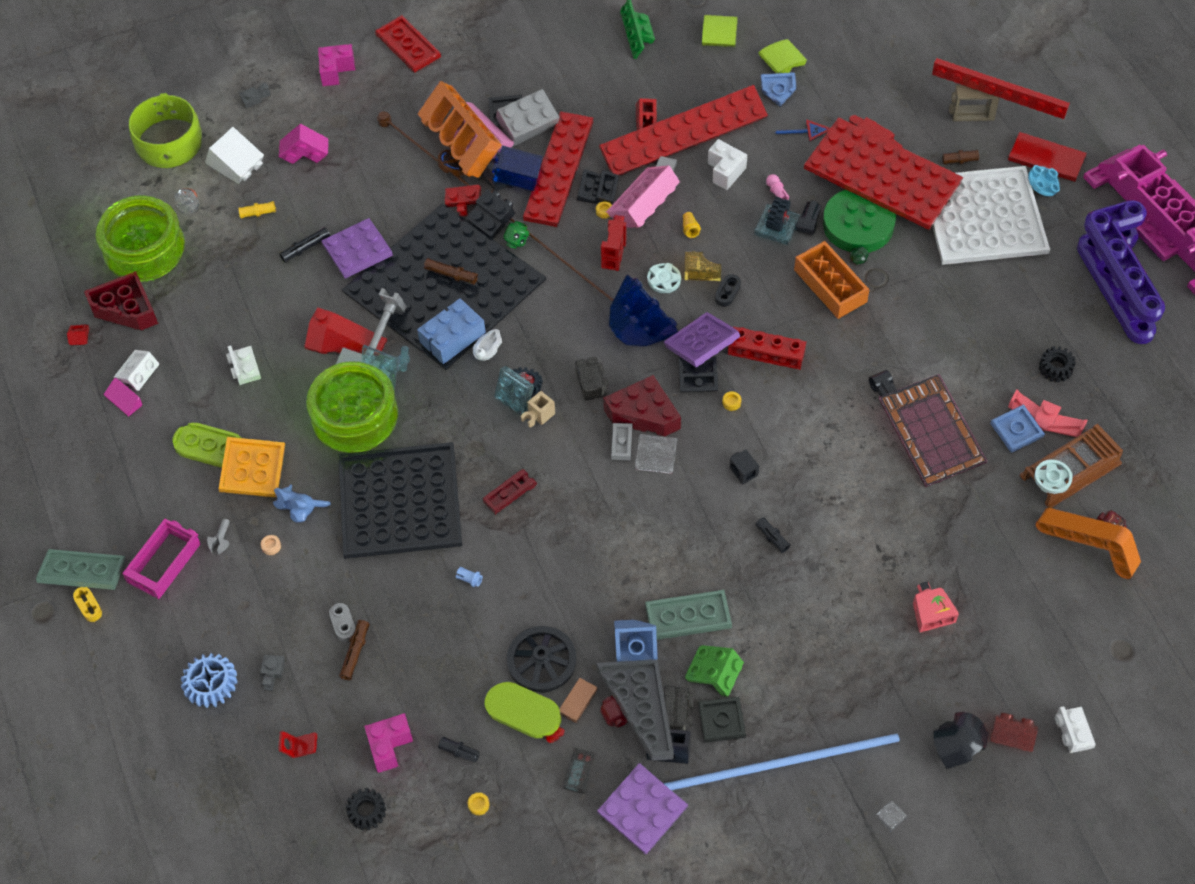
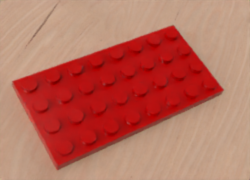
M839 117L804 164L805 170L930 230L963 180L962 176Z

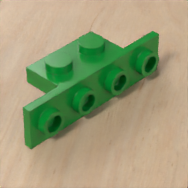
M627 0L621 7L620 13L633 58L637 59L645 48L643 42L652 44L655 37L648 15L634 12L631 0Z

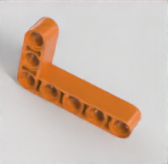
M1046 508L1035 524L1036 528L1044 534L1108 550L1116 573L1124 579H1131L1141 563L1133 534L1126 527L1053 508Z

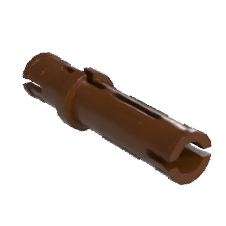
M429 258L424 263L425 270L452 277L456 281L461 280L475 285L478 279L477 273L466 271L462 267H453Z
M357 621L354 634L349 640L350 646L343 667L339 674L341 679L352 680L360 651L366 643L365 636L370 626L367 621Z

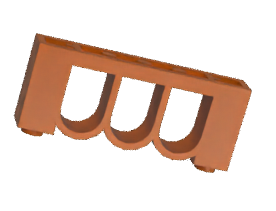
M440 81L418 112L422 119L421 122L429 127L430 130L439 134L441 143L451 148L453 158L459 160L458 164L463 169L462 172L469 177L472 175L479 178L502 146L454 87ZM452 106H453L454 109L452 110V112L450 113V115L447 117V119H446L445 122L443 123V120H444L445 116L448 114V112L450 111V109H451ZM465 120V124L462 126V128L454 138V134L456 133L457 129ZM477 134L478 136L476 137V139L474 140V142L471 144V146L469 147V149L466 151L467 145H468L469 142L472 140V138L474 137V135Z

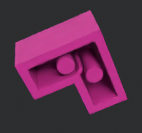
M352 44L318 47L322 86L339 85V72L355 70Z
M302 124L295 127L279 143V157L292 164L302 156L318 163L328 155V138Z
M405 713L364 726L378 773L398 767L393 750L394 747L413 742Z

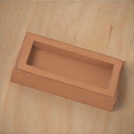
M579 678L560 707V715L577 723L598 688Z

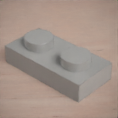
M613 423L611 460H631L632 424Z

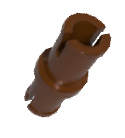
M978 149L972 151L958 150V152L943 153V165L979 161Z

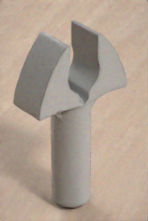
M222 519L215 537H207L211 553L218 542L220 543L217 549L218 554L225 551L230 545L228 540H224L230 523L228 519Z

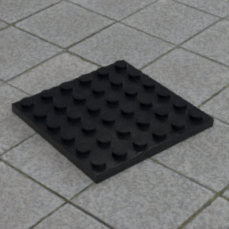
M454 442L339 454L344 559L462 546Z

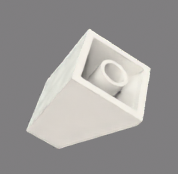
M232 127L209 148L205 163L239 184L242 180L246 181L251 176L250 172L254 169L258 170L262 166L264 155Z

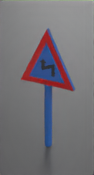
M806 119L807 129L776 131L775 133H808L810 142L826 134L830 128Z

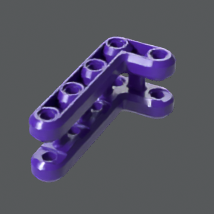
M1130 200L1089 212L1084 223L1087 233L1079 238L1077 251L1129 339L1138 344H1147L1152 341L1156 334L1157 328L1154 322L1162 318L1165 304L1131 249L1136 245L1139 236L1136 227L1144 223L1147 210L1142 203Z

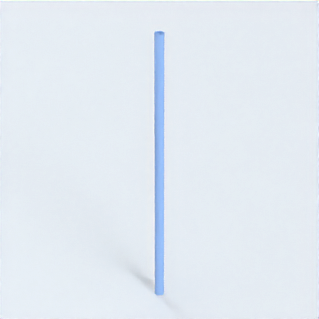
M896 733L663 784L670 790H676L899 742V735Z

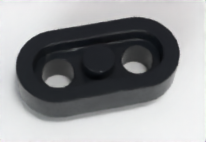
M729 274L722 280L715 293V302L719 306H729L735 299L741 288V279L737 275Z

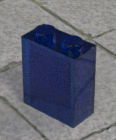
M502 145L501 152L497 151L495 162L498 163L493 165L492 173L495 174L493 181L534 191L543 156Z

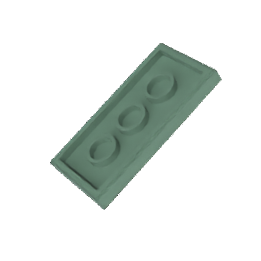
M48 549L36 576L37 583L115 590L126 563V557Z
M724 590L645 602L649 624L656 625L657 640L732 628Z

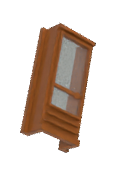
M1097 423L1093 428L1033 465L1027 466L1025 471L1020 473L1019 476L1024 481L1031 477L1035 480L1034 474L1037 466L1046 460H1058L1066 464L1072 472V483L1063 493H1046L1048 496L1045 505L1048 508H1053L1122 464L1120 458L1123 450ZM1047 465L1042 467L1040 470H1046ZM1057 466L1058 470H1063V468ZM1065 479L1064 482L1067 484L1069 479Z

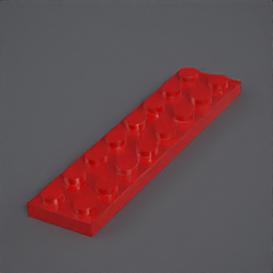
M560 111L559 121L555 125L523 215V221L558 227L594 122L593 117Z

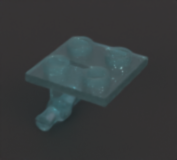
M364 345L362 347L361 377L394 389L396 373L399 370L407 371V365L410 361V356L408 355L409 347L402 346L401 355L395 357Z

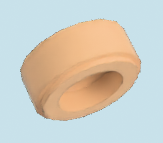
M268 535L261 540V549L266 555H275L281 549V542L277 536Z

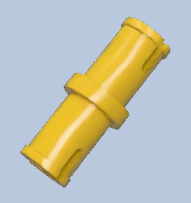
M274 201L239 207L241 219L250 216L260 217L261 214L276 212Z

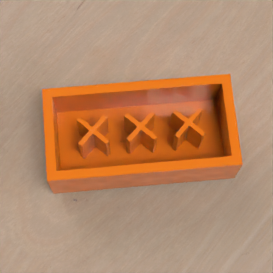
M826 241L795 258L794 271L837 319L867 303L869 288Z

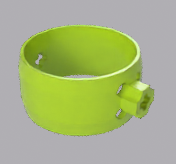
M163 93L160 96L149 98L139 104L130 116L129 134L135 151L144 162L158 168L180 166L190 161L201 147L202 130L197 114L193 107L180 97ZM164 120H182L191 124L190 129L182 137L169 143L151 144L140 140L142 134L150 126Z

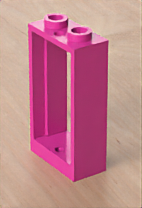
M164 519L122 573L126 582L160 599L200 546L198 534L192 529L187 530L174 520L171 522ZM169 534L186 541L185 547L157 583L139 574Z

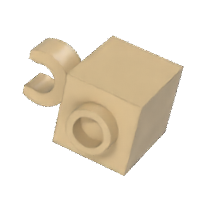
M540 391L527 402L528 411L521 415V421L531 419L528 421L529 428L535 425V420L543 425L555 415L554 401Z

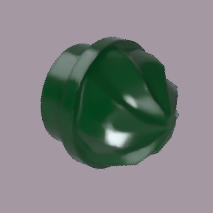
M862 246L854 248L850 254L851 261L856 265L864 264L869 257L868 251Z

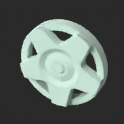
M671 263L653 265L648 272L647 282L650 288L658 293H671L680 286L681 273Z
M1058 460L1043 461L1037 466L1034 474L1035 482L1041 490L1052 494L1065 492L1070 487L1073 478L1070 468ZM1047 465L1046 470H1040L1042 467ZM1057 466L1063 468V470H1058ZM1068 478L1069 480H1068V483L1066 484V483L1064 482V480Z

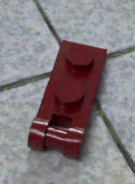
M522 469L483 497V503L496 515L525 492L532 490L537 485V482L528 476V472L525 469Z

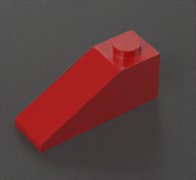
M639 98L637 101V130L656 123L657 99Z

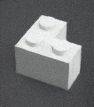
M718 139L708 150V164L714 167L712 183L728 190L746 169L747 154Z

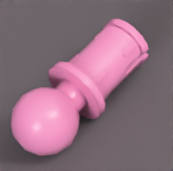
M775 174L769 175L766 179V184L770 187V191L776 197L789 200V195L784 190V185L780 182L779 177Z

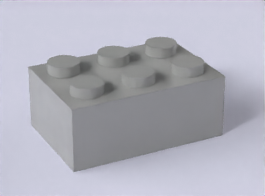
M541 89L498 109L496 120L504 134L514 142L513 146L554 128L559 121V116L544 90Z

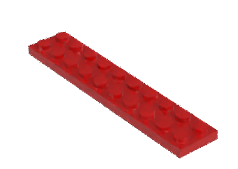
M752 85L603 143L599 148L610 172L620 176L658 161L660 156H671L762 120L768 114L755 86Z

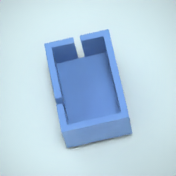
M458 299L447 307L448 311L443 310L417 329L419 342L428 351H432V354L442 364L486 333L484 320L462 299Z

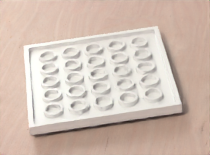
M1026 166L956 173L962 176L963 180L932 225L942 265L1049 254L1050 247L1032 186L1028 179Z

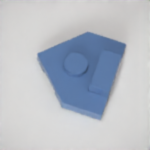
M795 73L761 74L762 93L778 106H781L796 91Z

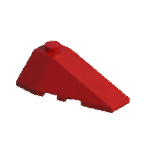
M317 308L309 322L304 347L321 354H328V352H339L340 354L342 349L346 348L364 355L374 336V332L334 312ZM381 336L373 355H380L387 342L386 338Z

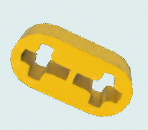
M87 587L77 588L73 593V598L84 618L89 622L99 620L102 616V610L90 589ZM82 594H84V595L86 596V598H87V601H86V602H84L83 599L81 598V595H82ZM89 607H92L95 612L91 615L88 610Z

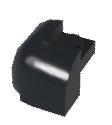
M957 712L952 722L947 721L940 725L939 729L933 731L934 743L945 768L949 769L973 760V755L980 750L986 749L989 733L979 717L972 713Z

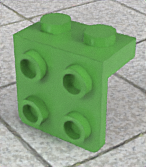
M701 645L693 658L685 679L688 682L711 684L721 696L728 697L744 662L733 648Z

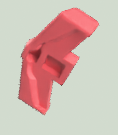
M1017 389L1008 406L1013 410L1024 404L1042 431L1078 437L1082 434L1088 421L1086 419L1081 420L1058 415L1061 407L1046 400H1043L1041 406H1038Z

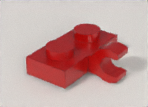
M480 185L446 188L445 205L447 207L457 206V212H460V216H467V205L477 204L475 201L481 196Z

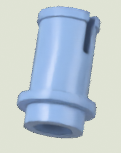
M459 567L457 570L459 575H456V579L470 583L472 587L480 586L483 579L480 572L475 573L463 567Z

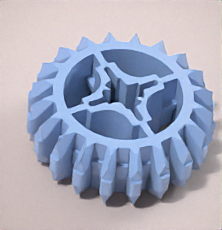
M210 653L209 657L206 658L202 654V659L198 660L194 657L195 663H188L189 669H183L185 676L181 677L183 683L181 688L184 691L185 697L189 698L191 703L196 702L199 707L204 703L206 708L212 703L216 707L218 701L221 703L225 702L224 697L231 698L230 692L236 689L234 685L237 684V672L234 670V665L229 663L226 657L222 658L220 654L214 657ZM208 675H209L210 678H211V680H210V686H209V684H208V682H207V681L209 680Z

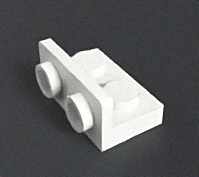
M228 346L229 353L226 356L229 365L233 364L234 368H230L233 378H238L240 385L261 379L252 347L248 346L233 351L232 346Z
M134 350L115 374L114 378L119 379L122 383L130 384L134 390L139 391L158 367L159 363L149 351Z
M1064 706L1059 707L1055 715V721L1057 726L1061 727L1063 733L1062 741L1064 746L1068 747L1069 752L1073 753L1094 748L1096 744L1082 707L1065 710Z

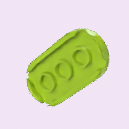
M188 423L187 426H181L176 430L173 435V445L175 451L182 457L222 468L227 437L241 438V436L200 423Z
M499 683L492 687L485 697V708L492 719L532 738L549 736L560 726V710L554 701L515 683Z

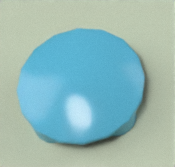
M1035 165L1028 174L1030 185L1039 194L1053 196L1060 190L1057 178L1058 173L1055 169Z

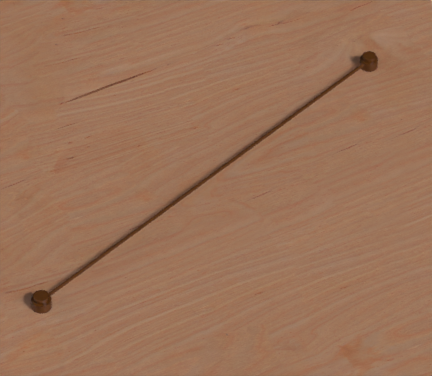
M382 111L377 116L379 126L388 127L391 125L437 162V158L392 123L391 115L388 112ZM455 176V177L458 178L461 182H463L466 186H471V185H469L466 181H464L461 177ZM531 233L529 234L530 237L620 307L621 319L623 321L630 322L634 320L635 309L632 306H621Z

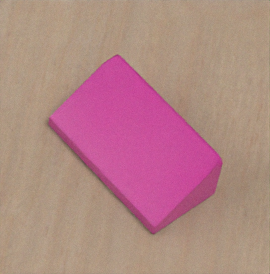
M117 378L113 379L104 393V396L128 417L143 405L139 396Z

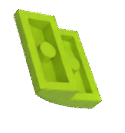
M704 15L702 45L735 47L737 17Z
M788 39L773 43L758 53L776 74L790 73L792 67L804 66L807 62V59Z

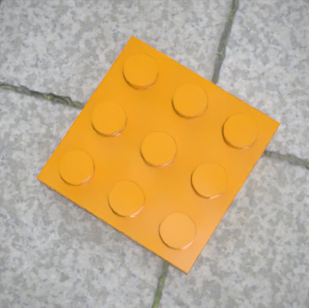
M227 437L219 492L277 498L274 489L279 488L285 443Z

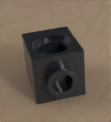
M746 449L742 452H736L730 458L729 468L742 485L759 475V465Z

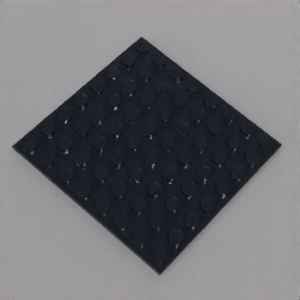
M442 203L390 248L393 256L366 268L345 286L342 292L379 320H381L385 306L384 301L379 296L381 288L385 289L390 297L398 293L407 307L404 313L395 310L390 315L386 325L447 370L473 347L477 340L442 364L432 354V351H428L419 342L418 328L443 310L448 311L447 307L458 299H462L484 320L485 332L488 333L546 280V277ZM429 258L477 273V282L473 285L425 270V260Z

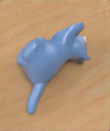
M292 484L283 489H274L277 495V500L273 502L274 506L277 509L290 510V518L294 522H304L314 507H327L331 505L329 501L313 500L306 494L293 492Z

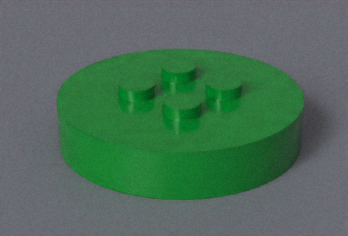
M844 190L834 195L826 204L823 216V230L829 241L844 251L852 252L854 248L862 246L870 253L882 248L889 242L894 232L896 215L865 198Z

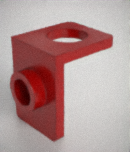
M284 731L280 732V752L292 758L316 752L317 733L313 732L294 737ZM285 738L288 739L290 743L289 750L285 747Z

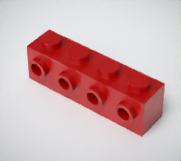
M733 326L734 329L738 330L740 337L728 345V355L801 370L807 341Z

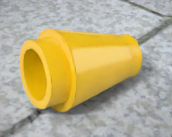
M686 212L683 214V233L689 238L697 237L701 227L693 214Z

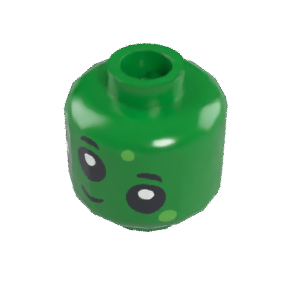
M519 221L509 223L503 235L504 240L507 242L506 245L513 249L523 247L530 234L527 229L528 226Z

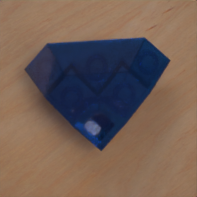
M629 275L624 278L610 306L609 326L614 335L626 345L646 347L666 340L679 331L676 327L678 325L671 316L668 317L659 307L660 303L654 297L651 298L642 288L643 284L639 279H633Z

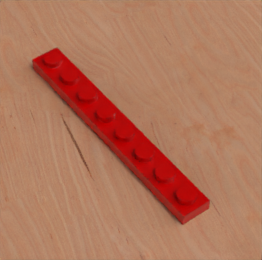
M936 58L933 65L932 75L1054 117L1061 119L1066 117L1069 102Z

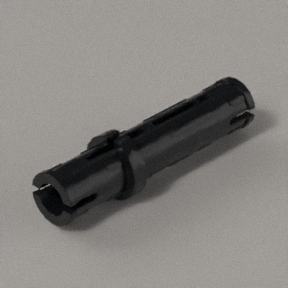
M323 227L300 242L292 243L291 247L279 252V256L285 263L297 255H302V252L330 237V233L326 227Z

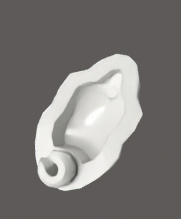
M493 329L477 340L473 347V354L477 360L486 361L496 354L498 347L502 343L500 331Z

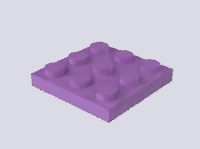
M370 218L322 240L324 248L344 278L393 256L391 249Z
M706 312L665 340L664 344L666 348L693 366L698 367L710 357L719 353L720 350L732 344L740 337L738 330Z
M639 763L597 810V813L647 855L686 810L688 804Z

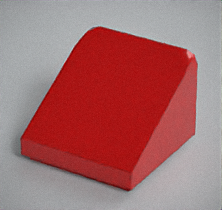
M71 325L67 331L69 345L87 344L89 325Z

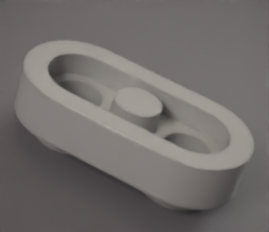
M337 603L329 610L330 619L337 638L340 641L348 642L354 634L355 625L348 606L343 603ZM337 611H342V613L336 614ZM344 627H348V630L342 631Z

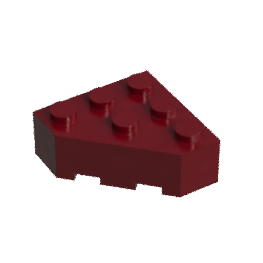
M136 271L84 291L95 318L137 330H144L158 324L153 308Z
M654 375L603 398L604 411L612 424H632V429L646 432V430L655 432L663 437L681 429V416Z

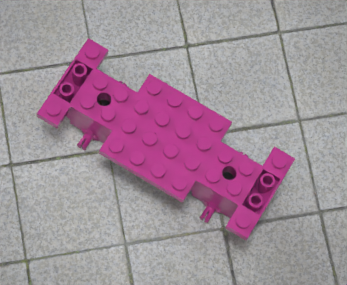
M1139 144L1132 149H1126L1084 173L1083 178L1093 189L1109 182L1126 201L1135 200L1142 203L1146 207L1147 215L1144 223L1136 227L1139 237L1162 261L1178 254L1195 272V200L1174 179L1172 180L1165 173L1167 168L1160 161L1161 158L1167 156V152L1164 149L1154 153L1145 145L1141 146ZM1193 279L1192 281L1188 282V285H1187V287H1188L1194 294H1195V279Z

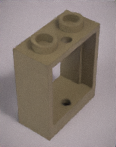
M956 85L955 92H952L951 95L952 104H949V114H952L953 121H994L999 97L964 85ZM987 99L986 105H959L960 100Z

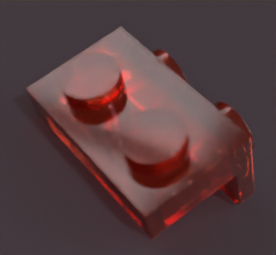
M1001 712V715H995L990 741L1033 752L1039 727L1034 724V720L1022 718L1020 721L1013 719L1011 714Z

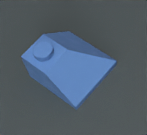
M637 620L614 621L617 662L658 659L656 625Z

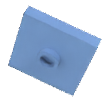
M1024 404L990 422L1011 453L1043 438L1045 435Z

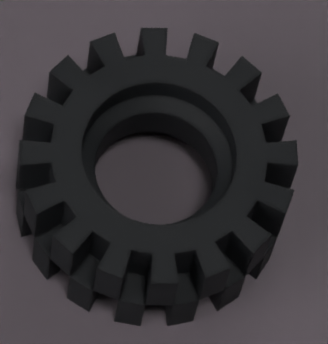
M1055 346L1051 347V350L1049 348L1046 349L1039 363L1041 375L1045 374V379L1050 377L1051 382L1056 379V383L1060 382L1061 379L1063 382L1069 379L1076 364L1075 356H1072L1073 353L1071 351L1067 353L1068 349L1066 348L1061 350V346H1058L1057 349ZM1059 361L1064 365V367H1054L1053 365H1051L1050 362Z
M365 788L363 792L361 789H358L357 794L353 792L351 794L352 798H348V804H346V813L351 824L353 823V826L359 827L360 830L367 828V831L371 830V826H374V828L378 827L377 823L381 824L383 822L382 818L386 816V806L379 792L376 793L374 789L369 791V788ZM369 802L374 805L372 814L362 816L358 813V808L362 803Z

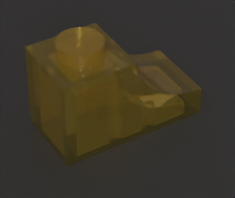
M685 252L684 280L721 281V264L710 262L704 257L703 252Z

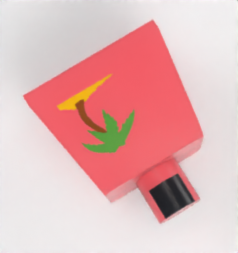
M928 582L920 583L917 586L919 593L915 595L913 601L919 632L956 623L959 613L943 588L931 590Z

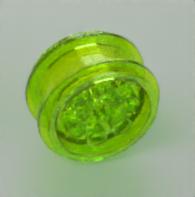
M130 196L117 201L104 212L96 228V240L103 253L104 261L107 267L120 277L136 271L140 281L160 278L176 266L185 249V237L180 228L176 212L166 202L151 196Z
M349 361L333 365L314 380L307 394V410L314 433L323 444L334 450L347 453L370 450L386 440L396 426L398 407L393 385L384 372L370 364Z

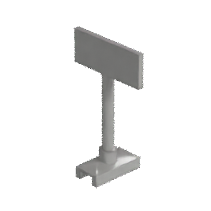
M381 288L379 296L385 303L384 313L366 354L363 355L343 348L334 368L385 386L394 366L372 357L390 315L395 310L404 313L407 306L398 293L390 297L387 291Z

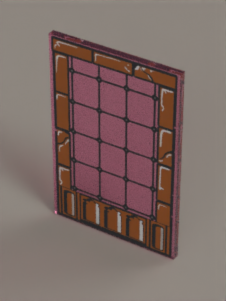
M940 374L878 398L925 487L987 463L986 457Z

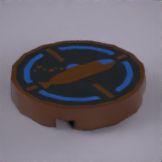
M451 149L441 151L437 160L439 168L445 173H453L454 176L465 175L462 172L463 169L458 164L459 160L453 158Z

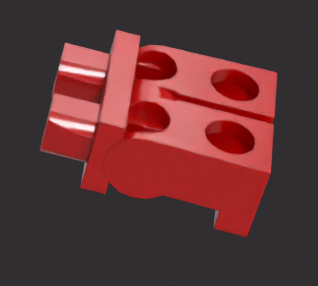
M614 215L613 220H608L607 242L602 241L601 269L616 271L620 269L624 251L623 247H626L627 243L624 216Z

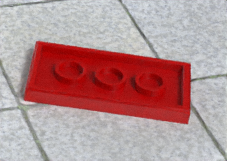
M403 16L396 18L375 31L376 36L414 73L441 57V53Z
M1019 132L1008 161L1033 168L1035 165L1048 169L1053 168L1057 171L1058 177L1076 182L1087 153Z

